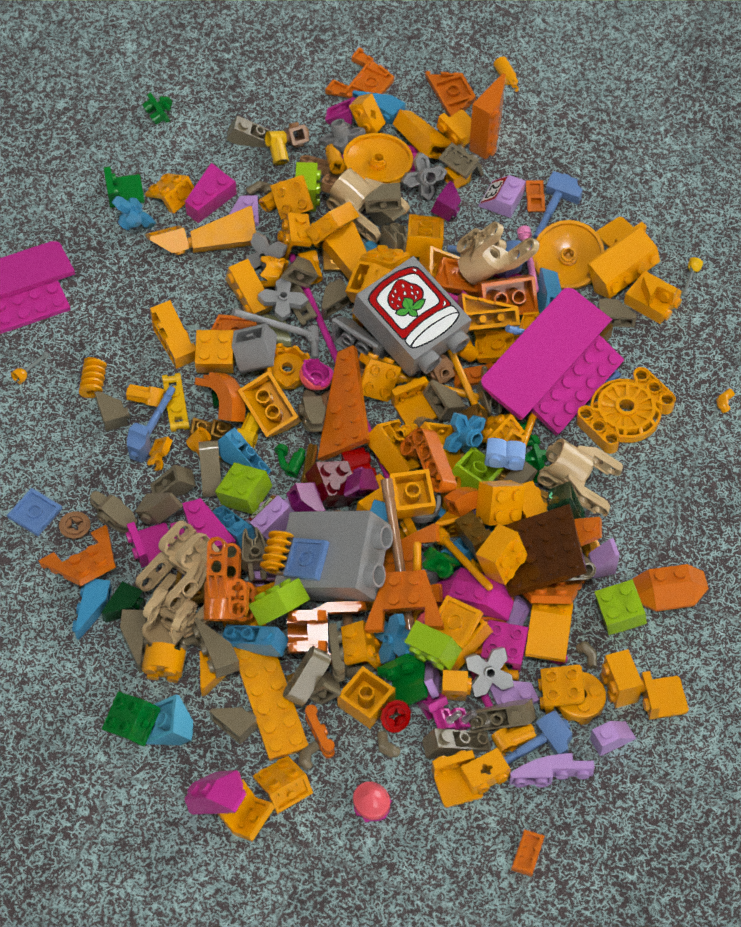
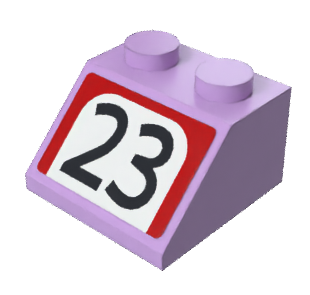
M511 175L493 180L478 206L511 218L524 195L526 181Z
M273 494L246 522L253 529L257 527L262 533L263 538L267 540L269 539L268 533L270 531L286 530L289 514L294 512V510L281 497Z

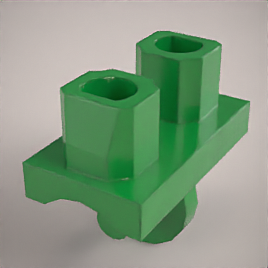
M151 92L148 93L149 100L143 103L142 106L148 114L156 109L154 113L149 115L155 124L163 120L166 123L170 122L171 120L164 110H171V98L160 96L158 102Z
M533 444L532 450L525 454V461L538 470L533 478L534 483H538L539 471L544 466H550L544 464L548 460L546 450L540 449L538 444Z
M429 547L423 554L426 559L422 563L423 567L436 572L443 579L453 575V569L461 564L458 559L451 557L446 552H438L433 547Z

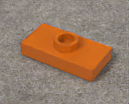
M524 829L512 865V871L532 877L545 838L544 835Z

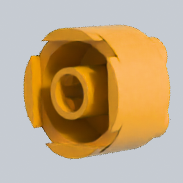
M152 642V646L147 644L141 670L147 674L146 678L149 680H158L159 677L167 678L168 682L178 683L179 678L182 677L186 651L181 647L180 651L175 649V645L171 643Z

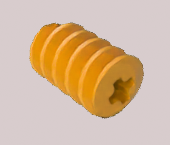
M94 357L84 359L79 394L82 397L95 398L96 391L103 392V381L105 380L104 375L107 368L106 362Z
M270 531L268 533L269 539L266 540L268 546L264 548L266 554L262 555L263 561L260 563V567L271 574L283 575L284 573L279 571V568H285L286 565L282 564L281 561H287L288 559L283 553L290 552L285 546H291L292 544L287 538H294V535L285 531Z

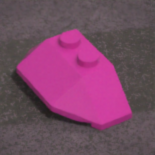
M462 567L456 570L449 578L437 583L442 584L443 601L448 595L482 611L484 616L509 621L514 602L509 596L505 585L487 578L493 585V589L488 591L466 568Z
M231 770L211 773L192 783L184 800L189 813L193 815L235 813L246 796L240 772Z

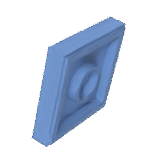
M31 488L7 514V518L39 536L62 510V506Z
M293 538L283 576L291 579L299 578L320 581L330 542L327 540Z

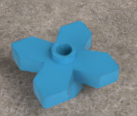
M116 196L112 201L115 207L122 211L118 223L125 230L139 227L140 224L146 228H152L156 224L150 215L143 212L142 204L137 198H130L127 201L123 197Z
M454 412L450 424L455 432L445 439L443 449L457 452L462 448L464 453H467L472 447L478 449L483 440L481 431L484 429L486 419L473 415L468 420L466 415Z
M404 614L390 616L388 623L385 621L384 632L374 633L375 637L383 642L378 652L381 664L394 660L396 655L402 656L411 653L408 650L409 647L404 642L410 630L405 628Z

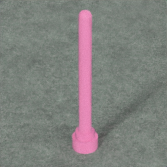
M529 226L519 227L517 229L518 239L523 241L526 238H531V228ZM531 257L527 260L529 274L535 276L536 291L538 293L539 285L534 261Z

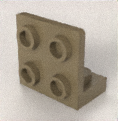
M451 142L438 158L440 162L465 179L473 171L480 176L484 175L479 158L472 153L470 155L466 153V150L459 144L456 146Z

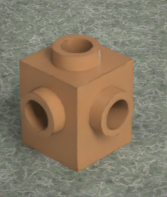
M293 122L288 124L289 127L284 128L287 135V143L294 146V148L304 146L305 142H309V130L305 124ZM294 131L297 132V136L295 138L293 134Z
M444 354L440 355L442 360L439 365L427 373L430 380H435L440 384L448 382L451 377L455 376L453 362Z

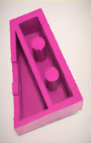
M211 163L185 201L186 214L199 224L237 194L236 181Z
M201 498L182 503L185 521L191 524L197 533L206 534L209 539L217 536L223 538L226 543L237 544L233 536ZM221 541L214 542L219 550L222 549Z

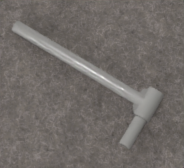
M236 308L232 310L233 316L260 324L266 323L270 327L306 337L311 345V358L319 359L318 326L311 325L309 328L303 329Z

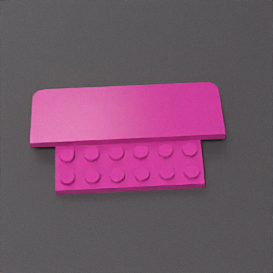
M50 241L0 258V334L71 310L58 280L75 275V270L59 242Z
M573 288L563 289L481 378L482 387L518 419L522 420L531 411L557 436L575 417L578 409L590 400L595 391L605 383L624 361L599 335L612 319Z

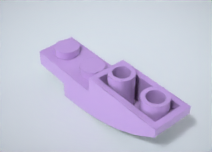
M572 753L542 757L528 762L511 772L509 785H514L518 788L526 787L527 785L546 787L548 784H552L553 777L560 780L571 776H577L578 779H588L590 776H593L595 769L594 761H573Z

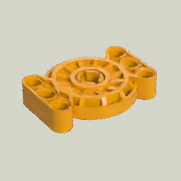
M638 367L634 370L632 379H615L601 385L592 396L590 406L583 405L578 409L576 424L605 453L613 454L618 450L619 442L634 443L650 437L659 426L661 415L672 413L676 397L648 369ZM632 408L631 411H623V410H622V409H628V410H629V409Z

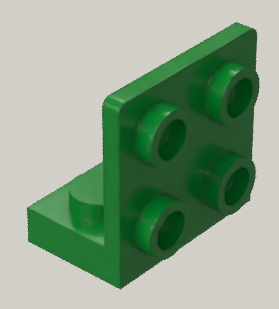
M103 167L110 208L115 207L112 201L116 196L123 197L127 201L130 198H137L140 203L145 202L140 174L116 177L115 173H111V167Z
M404 654L377 668L379 676L392 681V687L395 688V700H401L410 706L427 698V687L424 682V662L418 660L413 655Z
M117 692L102 730L145 747L161 708L146 700Z

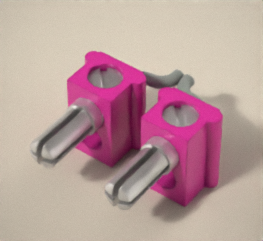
M439 708L432 715L438 729L467 730L471 726L469 721L476 717L477 713L475 710H471L466 714L465 708H454L451 711L449 708Z

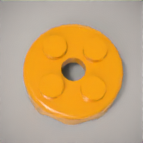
M278 343L275 349L274 366L264 368V373L270 370L282 389H296L303 385L299 377V371L304 363L303 361L310 359V355L308 352H302L296 345L287 348L282 343ZM285 366H288V367H290L292 370L289 371V372H286V371H284L282 368L285 367Z
M582 672L586 695L585 702L582 704L556 706L555 709L558 708L564 719L585 725L603 712L606 702V691L598 678L589 673Z

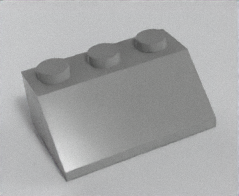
M346 317L332 319V340L334 343L344 349L354 345L358 351V358L360 353L368 354V352L375 353L382 359H384V356L387 357L389 355L367 329L359 326L357 322Z

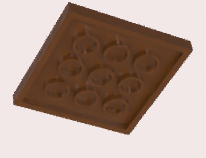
M570 504L504 525L518 532L528 554L525 562L520 565L514 577L506 584L510 597L587 573Z

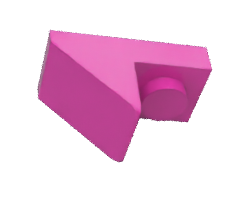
M352 97L327 108L325 121L331 124L334 120L344 119L351 126L353 114L349 105L356 98Z
M427 689V698L416 703L427 720L433 718V712L439 708H444L449 703L446 696L439 693L438 697L431 698Z

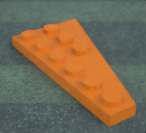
M354 345L337 352L317 457L320 461L328 460L341 454V452L349 451L370 442L358 351Z

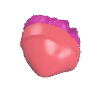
M317 358L305 359L299 371V377L304 387L314 391L326 389L331 383L333 370Z
M364 782L354 791V811L357 816H362L365 822L381 821L390 812L392 801L386 789L380 784Z

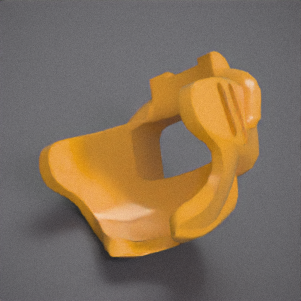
M262 256L260 260L266 264V268L261 272L260 276L267 281L260 282L264 289L275 287L276 281L281 278L287 269L289 261L285 260V258Z

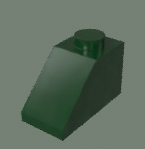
M122 581L101 612L103 621L107 623L121 619L122 609L141 610L145 604L143 591Z

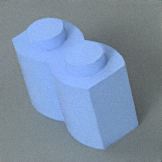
M489 438L486 445L484 464L493 468L505 467L514 471L523 470L526 444L520 441Z

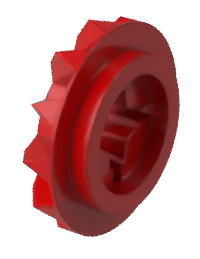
M394 699L392 702H387L385 708L381 709L382 715L379 717L382 722L381 725L387 731L397 733L406 728L411 718V712L405 702ZM394 711L401 714L396 716L395 720L389 717L394 714Z

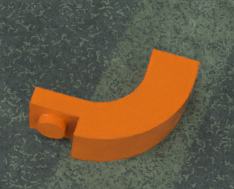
M209 372V375L203 374V378L195 377V385L210 387L216 392L219 400L218 419L244 422L245 402L237 391L241 387L232 376L226 373Z
M460 487L444 496L443 499L450 514L461 517L476 509L478 489L474 487Z

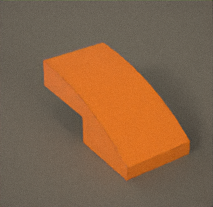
M526 180L527 212H545L543 180Z

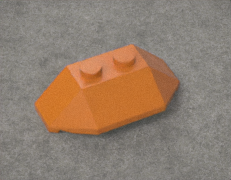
M688 564L648 569L632 578L642 605L655 612L693 607L709 589L704 571Z

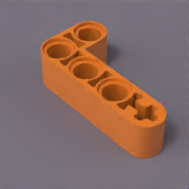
M417 427L401 442L400 452L404 456L419 458L423 469H429L433 492L447 495L456 489L457 484L439 437L434 430Z

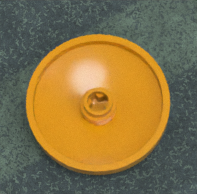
M368 133L354 138L347 144L343 153L345 170L351 168L363 179L369 178L385 184L400 183L405 172H411L413 154L408 145L395 136L384 133Z
M575 220L558 221L547 226L536 238L539 241V250L532 256L538 276L540 268L557 272L561 289L573 288L576 290L590 284L592 280L587 263L604 252V245L600 236L587 224Z

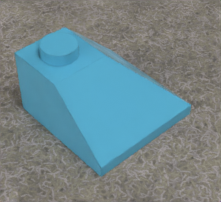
M176 694L155 703L154 705L161 709L146 744L182 745L192 741L193 720L180 696Z

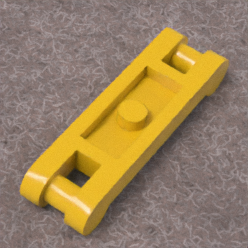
M175 373L174 376L162 375L165 393L170 383H176V386H172L176 390L171 397L172 399L167 404L171 432H176L177 429L183 428L184 430H189L181 374Z

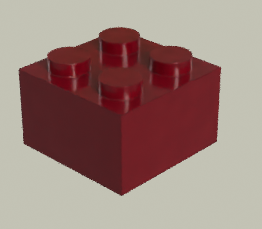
M348 461L315 462L306 472L305 476L308 483L315 482L324 507L348 506L356 499L345 497L344 495L347 476L352 474Z

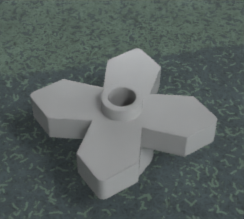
M337 119L331 123L332 133L324 135L319 140L324 147L333 144L339 152H344L345 147L351 140L366 134V131L362 127L351 128L350 124L345 122L344 119Z
M418 152L413 159L416 171L405 172L401 182L410 188L418 185L419 195L426 200H430L435 193L433 184L438 180H443L447 170L440 165L430 167L429 157Z
M256 232L251 240L256 253L248 255L246 259H249L253 269L262 265L264 270L266 264L261 262V257H282L286 253L287 245L279 241L269 244L266 235Z
M282 277L276 281L275 291L264 289L257 297V300L264 306H273L274 316L281 322L290 317V307L301 309L308 302V298L302 292H290L291 282L282 279Z
M504 647L491 649L487 659L481 658L476 653L464 657L467 669L478 674L472 681L471 686L475 697L487 694L492 682L502 690L514 686L512 675L501 670V667L508 660Z

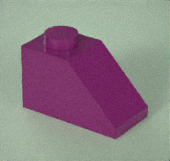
M452 181L448 182L431 209L432 213L448 222L453 216L456 218L461 209L458 207L461 198Z
M364 467L353 470V474L347 476L345 497L363 499L379 489L373 470L365 469Z

